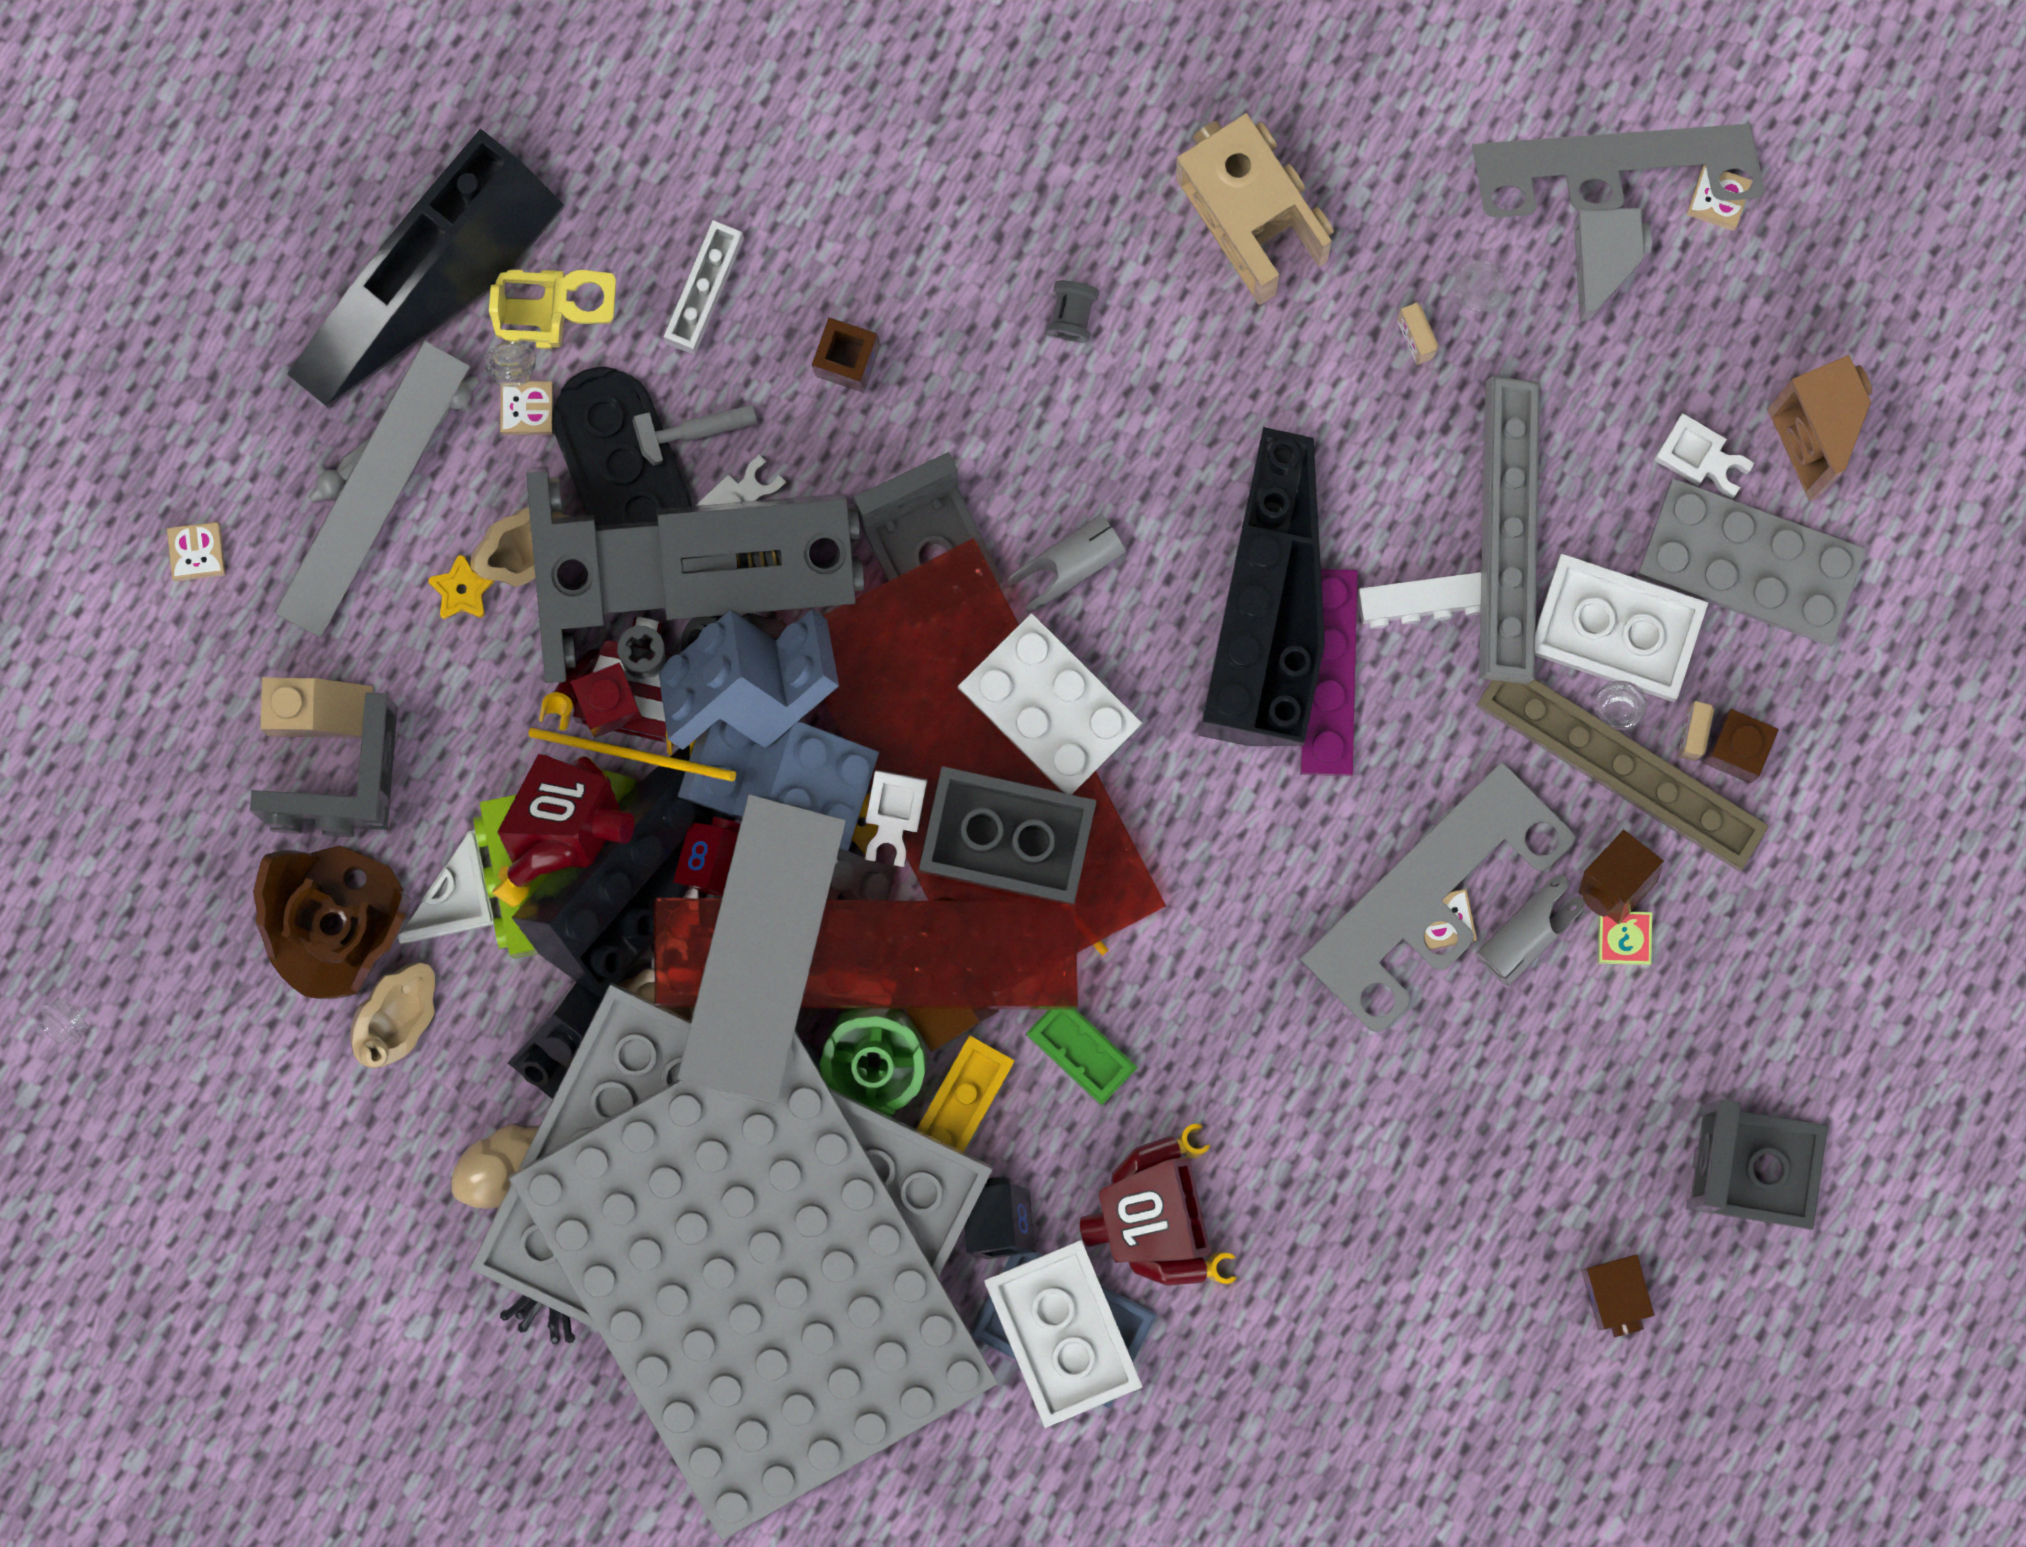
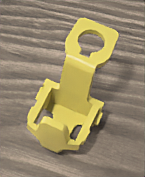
M508 270L506 273H500L496 284L491 285L489 314L497 338H503L504 341L536 342V348L538 349L561 348L564 317L577 324H609L613 321L616 279L612 273L589 270H576L566 276L563 271L541 270V273ZM505 283L537 284L545 288L544 296L539 300L506 298ZM593 283L603 290L604 300L598 309L587 312L579 309L574 301H567L568 291H576L583 284ZM502 324L537 326L542 332L503 330Z

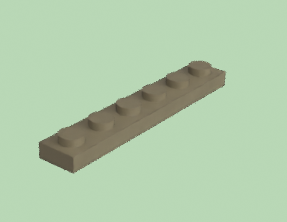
M1536 679L1529 684L1491 680L1476 704V707L1738 872L1744 868L1769 828L1764 822Z

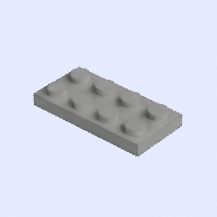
M1673 478L1668 487L1637 576L1831 647L1834 644L1867 549Z

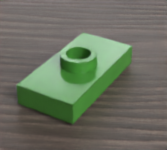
M1062 996L1025 1034L1100 1106L1138 1068Z

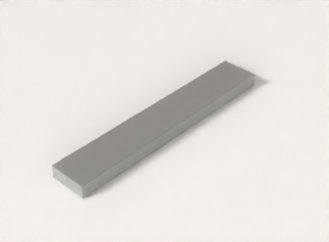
M423 340L275 609V614L321 638L470 365Z
M1491 376L1485 381L1479 679L1529 684L1534 681L1540 382Z

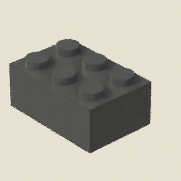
M942 766L918 873L1072 906L1076 898L1097 800Z

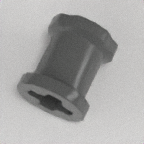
M1056 281L1053 289L1058 294L1052 322L1046 325L1045 334L1062 340L1087 343L1091 334L1087 330L1091 305L1093 301L1098 300L1099 290L1079 282Z
M634 626L627 629L621 635L617 646V653L624 669L631 676L638 679L657 676L667 662L665 645L661 636L648 626ZM650 642L654 658L650 661L646 658H641L637 663H634L635 657L631 648L635 644L643 648Z

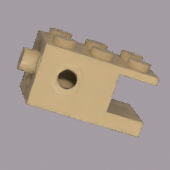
M1245 113L1223 128L1218 121H1213L1193 135L1192 138L1197 145L1177 157L1176 180L1258 305L1276 295L1279 273L1260 245L1286 228L1292 226L1318 267L1328 262L1332 242L1329 235L1334 233L1333 228L1319 207H1315L1312 210L1309 208L1301 195L1305 191L1302 180L1290 164L1285 167L1281 166L1272 151L1277 148L1276 142L1261 121L1254 125L1248 114Z

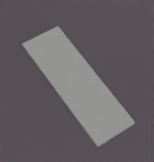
M748 795L677 1080L773 1105L777 1104L785 1067L789 1065L787 1059L834 867L838 863L837 855L846 820Z

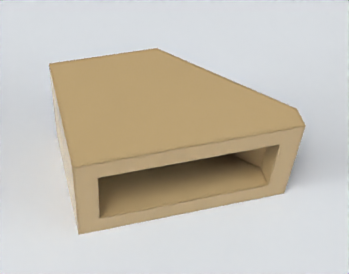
M262 677L260 729L268 737L362 738L365 692L373 693V686L318 678Z

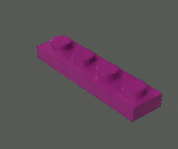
M1321 569L1325 645L1305 744L1301 746L1300 775L1352 777L1357 570Z

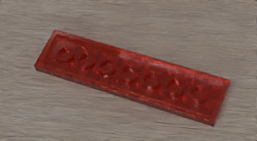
M656 898L654 900V1007H695L722 899ZM826 900L800 1008L1074 1010L1078 1007L1076 902L1071 905L1062 902Z

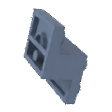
M730 609L716 623L707 625L701 631L698 638L684 651L668 659L659 672L667 738L683 750L719 718L766 749L839 686L827 619L813 609L798 622L788 625L777 640H774Z
M719 718L696 738L689 761L735 771L736 779L732 782L685 772L678 797L740 820L743 818L748 795L843 819L846 822L839 848L848 851L879 752L799 721L764 749Z

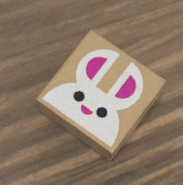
M1703 165L1686 215L1735 231L1746 199L1730 201L1716 199L1711 192L1706 165ZM1725 171L1720 176L1719 182L1725 190L1741 193L1750 189L1752 180Z
M1414 303L1402 308L1398 314L1397 321L1416 365L1433 359L1439 346L1421 304Z
M501 381V435H553L554 384L552 381Z
M219 522L167 528L171 573L174 581L226 575L221 525Z
M1695 701L1688 707L1678 758L1696 761L1705 754L1714 713L1713 705Z
M1467 889L1450 892L1442 902L1471 930L1473 934L1472 942H1475L1477 938ZM1444 921L1432 923L1424 933V942L1429 950L1454 946L1458 941L1455 928Z

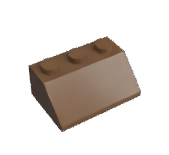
M1850 355L1791 379L1767 408L1809 502L1819 498L1845 471L1871 404L1868 396L1872 394L1870 380L1861 365L1854 366Z

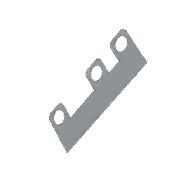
M1750 123L1472 144L1483 210L1488 216L1493 218L1527 216L1535 212L1537 205L1531 177L1566 175L1571 204L1579 211L1609 210L1621 207L1624 203V195L1619 171L1706 165L1712 195L1718 200L1756 199L1765 192ZM1740 169L1752 177L1753 184L1745 192L1733 193L1721 186L1719 182L1720 176L1727 170ZM1588 180H1602L1611 186L1612 196L1605 202L1591 203L1580 196V186ZM1513 186L1524 193L1525 201L1516 209L1505 210L1493 203L1492 194L1499 187Z
M1501 762L1300 960L1369 1030L1381 1032L1408 1007L1410 997L1408 992L1379 962L1404 939L1434 969L1444 970L1448 968L1471 945L1473 934L1442 900L1504 839L1534 869L1543 871L1550 868L1572 846L1574 841L1573 833ZM1535 823H1548L1558 833V845L1548 855L1534 854L1526 846L1525 834L1528 828ZM1438 921L1451 924L1458 936L1455 948L1444 955L1431 952L1424 942V933L1427 927ZM1374 983L1386 985L1394 995L1395 1001L1392 1010L1381 1017L1369 1015L1361 1005L1362 992L1367 986Z

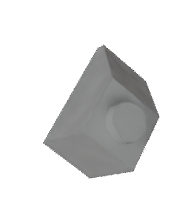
M1641 208L1578 212L1574 220L1580 321H1590L1638 269L1644 259V254L1651 253V227L1649 223H1642Z

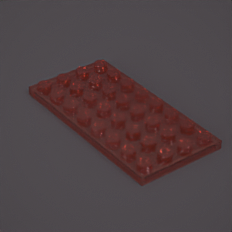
M974 538L855 599V604L842 605L823 615L828 622L839 686L823 700L844 739L879 752L868 786L870 790H872L876 770L928 780L918 832L904 830L903 837L908 851L906 860L928 902L940 897H951L958 901L965 909L968 917V927L965 934L958 941L951 944L963 969L966 970L973 967L976 974L988 982L994 996L1166 907L1096 771L1072 794L1097 800L1076 898L1072 906L918 873L942 766L1061 792L957 688L1019 626ZM944 914L938 917V921L943 929L948 924L947 918Z

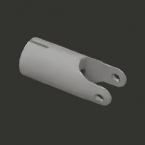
M1100 514L1014 572L1007 579L1006 583L1009 586L1014 585L1030 574L1046 569L1058 575L1053 586L1026 607V611L1031 613L1077 586L1125 554L1126 551L1114 529Z
M1557 875L1551 878L1476 952L1480 962L1506 986H1510L1584 910L1585 902L1581 897L1577 896L1570 900L1553 918L1549 919L1554 902L1569 886V880L1566 876ZM1572 906H1577L1574 910L1570 911Z

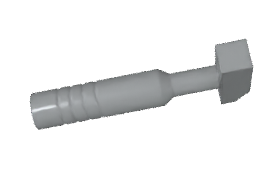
M752 405L685 420L677 427L656 432L650 413L637 415L632 419L641 453L653 466L660 465L663 461L659 448L661 443L678 439L690 441L757 424L755 410Z

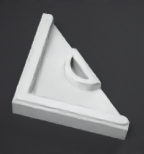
M475 830L467 831L462 843L422 899V903L403 932L399 934L398 938L401 945L494 925V915L491 900L486 889L483 873L484 866Z

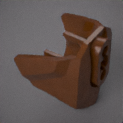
M340 845L312 853L298 850H281L265 854L260 862L253 889L257 910L255 923L261 934L270 962L293 989L304 997L315 999H339L358 994L377 959L391 949L405 921L411 898L404 893L402 885L390 866ZM354 870H362L366 875V882L359 889H350L347 883L348 875ZM341 916L343 919L342 930L338 934L330 936L326 928L327 923L331 919Z

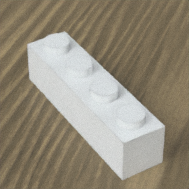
M714 220L712 221L665 332V344L693 355L696 354L744 240L741 231Z
M1481 572L1359 588L1357 596L1361 623L1369 624L1370 629L1387 627L1389 626V621L1401 619L1402 624H1413L1421 622V616L1433 615L1434 620L1452 618V612L1465 611L1466 616L1479 615L1481 609Z

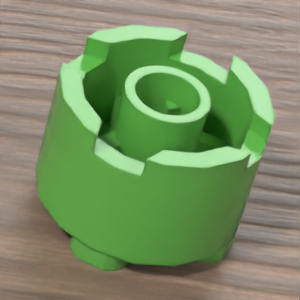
M860 1003L845 1009L829 1027L820 1059L821 1075L828 1087L890 1116L895 1113V1110L907 1105L913 1096L915 1097L920 1091L926 1070V1043L908 1013L900 1007ZM869 1052L879 1053L880 1058H882L880 1067L869 1066V1060L865 1056Z

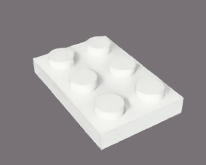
M1560 554L1535 628V656L1675 702L1678 699L1708 602Z
M1032 613L957 687L1065 794L1072 795L1142 724Z
M1082 1240L984 1280L1044 1428L1142 1388V1384Z

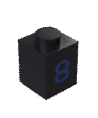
M1008 1177L988 1178L964 1225L966 1253L984 1259H993L1035 1252L1030 1190L1011 1184V1179Z

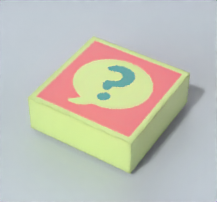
M1630 912L1620 924H1617L1608 916L1598 915L1597 964L1651 965L1652 912Z

